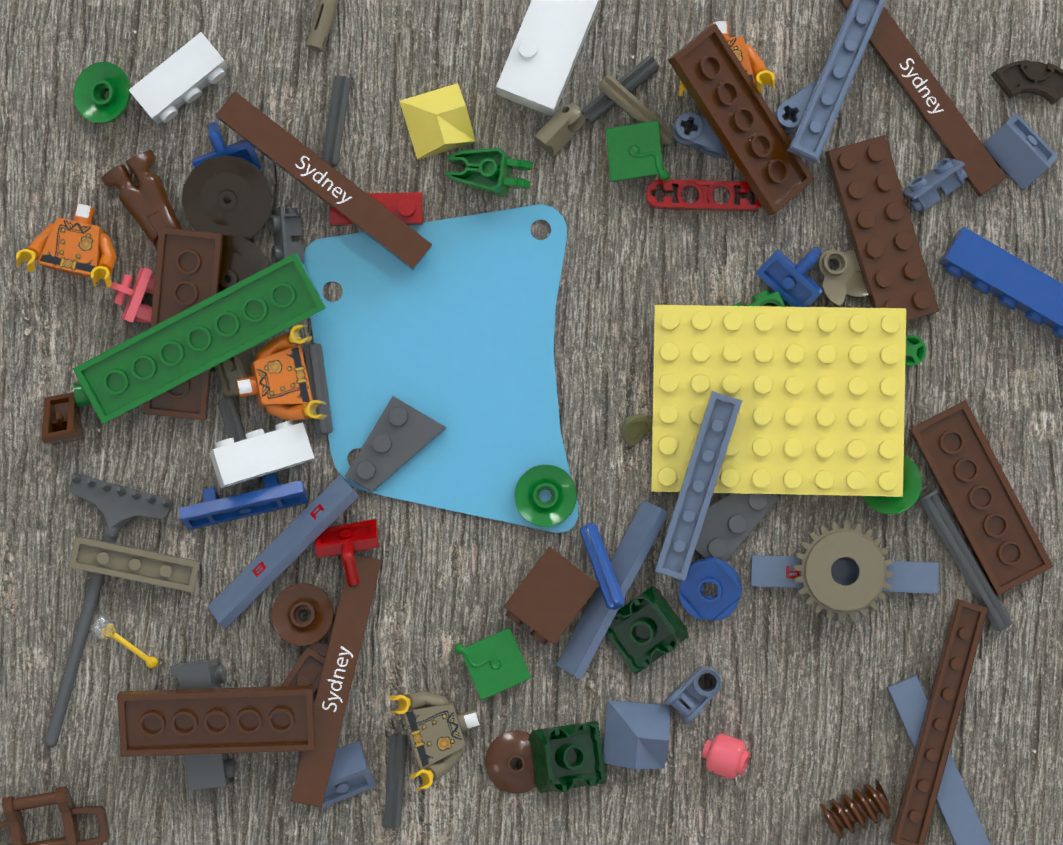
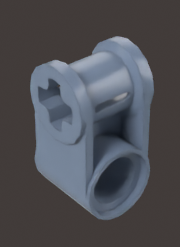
M817 81L802 88L794 96L783 102L774 112L775 118L786 135L796 131ZM791 114L793 116L792 121L790 119L785 121L782 118L783 115L789 116Z
M692 112L683 113L678 117L672 126V130L675 133L673 138L677 143L699 150L715 158H725L727 151L705 117ZM685 123L691 124L690 130L692 131L689 135L684 133L685 128L683 126Z
M707 665L700 666L668 695L664 703L667 706L671 705L684 717L683 722L688 724L719 692L722 684L721 677L715 668ZM710 673L715 676V683L711 688L704 689L698 685V679L702 674ZM680 699H682L690 708H688Z

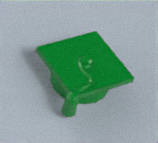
M658 120L606 129L611 182L659 175L663 182L670 181V173L664 170L660 124Z
M510 627L466 647L461 642L454 646V651L462 655L481 700L531 678Z

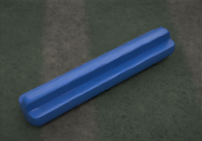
M588 523L580 528V535L608 609L616 610L625 604V600L598 527L595 524Z

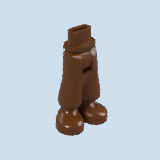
M149 150L126 161L129 169L138 180L139 186L133 184L130 174L123 164L108 171L101 177V180L107 187L118 188L120 202L137 221L157 251L159 227L182 228L169 202L160 177L150 171V168L156 162V157L153 151Z

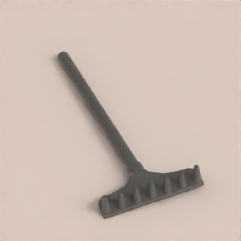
M77 473L71 475V493L93 503L101 514L103 523L102 541L114 543L118 532L129 521L138 517L162 519L170 513L173 503L172 499ZM92 572L46 735L45 744L48 747H55L59 739L104 574Z

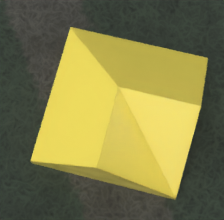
M458 83L400 100L417 160L476 143L467 107Z

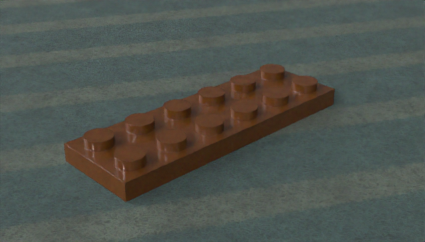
M716 23L707 27L668 59L768 216L776 214L814 180L802 158L787 151L791 143L790 139Z
M885 135L825 152L872 308H906V321L939 312Z
M159 227L150 328L218 293L224 234ZM211 369L145 402L143 414L206 420Z
M966 400L908 429L996 595H1000L1053 567Z
M313 685L119 691L117 695L121 757L315 751Z

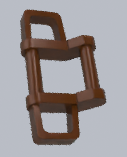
M67 786L58 787L54 792L16 799L14 796H9L2 799L3 812L7 820L0 822V829L9 826L12 845H96L105 843L110 839L105 808L103 806L75 807ZM57 804L62 813L65 837L27 843L21 810ZM76 814H97L101 836L80 840Z

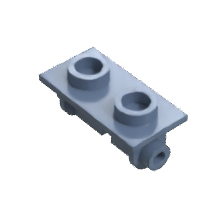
M953 158L943 159L937 162L933 167L934 169L925 176H919L911 180L908 184L909 187L902 192L904 196L913 199L910 202L915 212L920 210L924 212L941 200L937 192L939 187L943 194L947 196L965 183L964 180L968 178L965 170L961 168L965 165L964 162Z

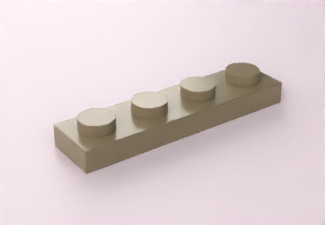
M76 535L68 567L193 593L200 561Z

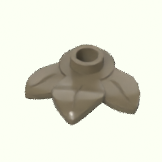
M827 250L820 256L817 265L820 274L823 276L822 290H824V295L832 304L841 306L846 295L854 298L868 296L854 250L844 253L838 250ZM829 261L836 264V270H831L828 267Z

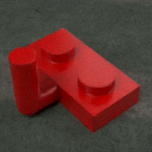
M376 519L328 527L315 540L317 558L334 557L341 554L347 583L351 586L357 585L360 579L354 551H367L371 548L379 547Z

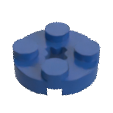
M711 556L696 560L690 564L685 581L680 580L679 597L685 610L693 617L701 620L704 618L716 621L726 618L736 609L743 588L736 570L727 562ZM703 583L716 584L718 595L713 596L710 593L706 596L703 593L705 589Z

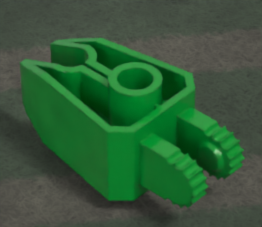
M500 148L465 150L447 157V160L452 164L467 167L462 172H445V176L467 188L500 197L506 195L510 188L525 190L530 188V181L511 177L513 169L521 171L532 170L533 162L511 159Z

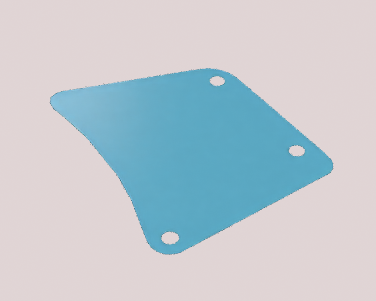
M539 204L423 222V225H408L432 244L430 250L414 270L410 269L364 232L320 238L311 242L304 251L305 263L303 265L326 309L311 316L310 321L314 343L321 344L333 426V431L328 434L331 456L335 468L340 475L356 489L377 495L553 533H563L571 530L578 519L577 500L571 515L562 523L550 527L536 526L525 520L519 513L515 503L517 482L532 467L553 465L563 469L571 477L560 429L554 363L556 302L567 241V225L559 211L551 206ZM537 220H545L550 224L551 233L544 240L535 239L531 234V226ZM331 281L339 283L343 289L342 297L335 302L327 301L322 294L324 285ZM392 396L446 427L441 434L436 436L426 447L414 455L373 492L345 476L351 467L347 461L349 452L363 447ZM543 490L540 492L539 497L541 501L548 502L551 500L552 494L548 490Z

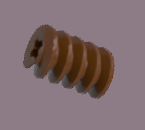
M877 779L875 780L876 790L867 783L864 785V795L858 789L852 790L853 800L846 794H842L841 805L834 799L829 800L830 810L823 804L819 805L831 832L835 833L840 839L844 838L843 828L845 827L852 834L855 833V823L866 829V818L868 817L877 824L879 812L887 819L890 818V805Z

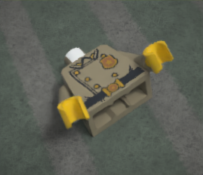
M428 691L410 693L405 696L391 695L388 700H398L399 706L397 710L390 711V713L403 714L420 769L425 768V770L412 773L410 779L421 776L423 784L421 787L416 788L417 791L429 788L433 781L448 773L463 756V748L467 745L464 732L481 727L476 709L458 714L454 701L449 702L445 696Z

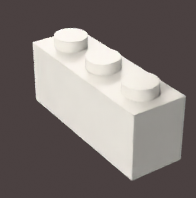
M200 32L130 88L129 91L158 125L161 122L166 123L173 119L178 113L177 109L187 102L189 104L199 98L202 94L201 90L209 83L215 84L226 75L225 70L229 66L203 33Z
M289 420L275 425L276 430L269 433H264L263 429H259L245 434L246 439L239 442H234V438H229L215 443L216 448L212 449L209 454L220 488L222 489L307 463L314 459L303 422L294 425V422Z

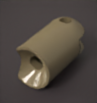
M567 103L560 107L533 138L548 154L554 157L583 127L586 118L577 104Z

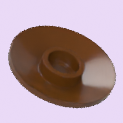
M307 583L295 584L283 590L275 600L272 608V623L275 631L284 641L296 646H309L319 642L329 632L334 619V609L329 596L319 587ZM304 610L310 612V618L307 621H302L300 618Z
M518 730L505 732L498 736L487 750L485 758L487 774L494 785L505 792L519 794L528 792L536 787L534 784L535 773L531 742L528 740L530 733ZM513 758H520L523 763L521 768H512L510 765Z

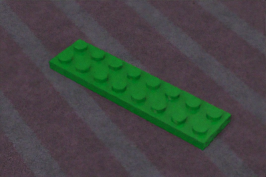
M294 253L73 368V371L102 424H105L326 309L301 259L297 253Z

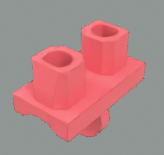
M140 267L132 289L129 288L133 279L130 275L124 274L121 284L112 282L109 288L118 291L114 303L122 306L126 295H129L121 316L122 320L131 323L134 321L151 323L152 307L142 304L141 301L145 292L153 295L155 275L152 274L153 270Z

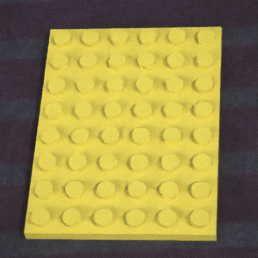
M655 305L651 492H680L711 392L714 391L740 399L742 403L713 493L903 497L906 308Z

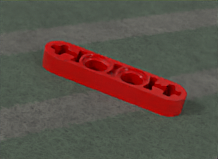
M658 179L648 185L645 193L647 203L655 209L752 212L760 209L762 206L758 199H756L754 205L749 204V199L739 198L738 205L733 204L735 199L734 188H739L738 195H746L749 189H751L748 183L744 181L670 179V181L663 182L661 179ZM672 186L678 187L676 192L677 203L671 202L673 196L663 197L662 202H657L656 197L651 196V192H655L657 187H662L664 193H672ZM686 187L695 188L699 194L698 200L694 203H686L681 196L682 190ZM717 188L726 189L729 193V201L725 204H717L712 198L713 191Z

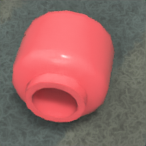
M719 733L713 741H706L701 757L706 759V768L709 772L727 779H734L738 774H744L751 752L747 751V746L743 740Z

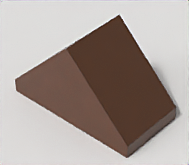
M74 392L45 397L42 426L43 443L56 445L83 440L84 433L81 416L75 401Z

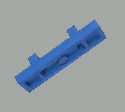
M276 473L264 475L265 489L219 499V494L216 492L215 487L203 489L204 503L179 508L180 520L187 530L197 529L309 503L308 494L302 480L280 485Z

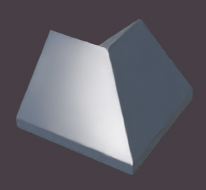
M608 700L603 747L604 763L635 770L665 769L670 741V705Z

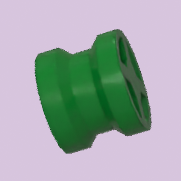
M915 335L906 336V356L908 357H905V368L919 364L926 355L925 343Z

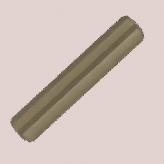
M607 75L598 85L602 92L637 123L658 120L661 144L666 145L671 141L675 133L614 77Z

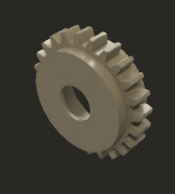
M843 521L841 528H838L836 522H830V530L828 531L823 525L819 526L820 535L817 536L810 532L808 536L811 542L800 543V546L804 549L803 554L795 553L794 555L797 559L801 560L800 565L792 566V569L799 571L800 575L793 578V582L802 584L797 593H806L808 597L804 600V604L809 605L814 602L813 612L818 614L824 609V617L830 619L833 613H836L837 621H843L844 614H847L848 618L854 621L856 620V612H859L863 617L868 616L866 608L869 606L871 609L877 610L878 606L875 600L885 601L886 597L881 592L883 589H891L892 587L889 583L885 582L886 577L894 576V573L887 571L886 566L893 564V560L884 558L889 549H880L878 545L881 543L882 538L877 537L872 540L870 537L873 530L867 529L862 533L861 524L856 523L853 529H850L849 521ZM849 557L857 563L859 575L854 583L840 585L833 579L831 568L833 563L839 558Z

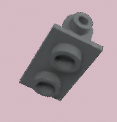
M280 206L272 211V215L269 217V230L271 234H274L275 245L271 249L272 263L274 264L297 253L304 264L303 242L291 241V237L302 236L301 214L298 213L297 208H286L284 213V206Z

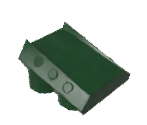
M651 586L619 609L605 634L634 674H638L649 667L665 653H670L679 643L689 637L686 625L681 622L661 594V590L654 586Z
M597 721L532 730L528 740L531 742L535 773L534 784L540 793L551 791L566 792L570 791L571 788L591 787L606 782L599 723Z

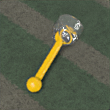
M105 612L101 614L89 630L90 634L101 640L112 637L144 660L149 669H154L158 666L156 657H149L116 633L115 621Z

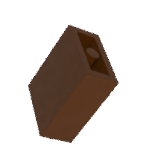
M549 546L504 605L508 610L505 615L519 626L523 622L533 629L530 634L543 645H546L548 641L554 645L599 584Z

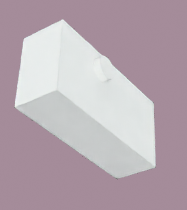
M531 0L497 83V95L552 117L560 103L599 7L600 0Z

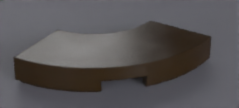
M1029 60L1017 61L1007 64L991 74L1009 99L1018 94L1033 93L1044 97L1053 105L1063 97V69L1050 63L1045 64Z

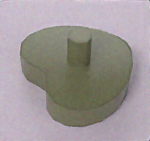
M643 414L627 417L621 429L623 440L629 445L638 444L642 436L650 432L652 422Z

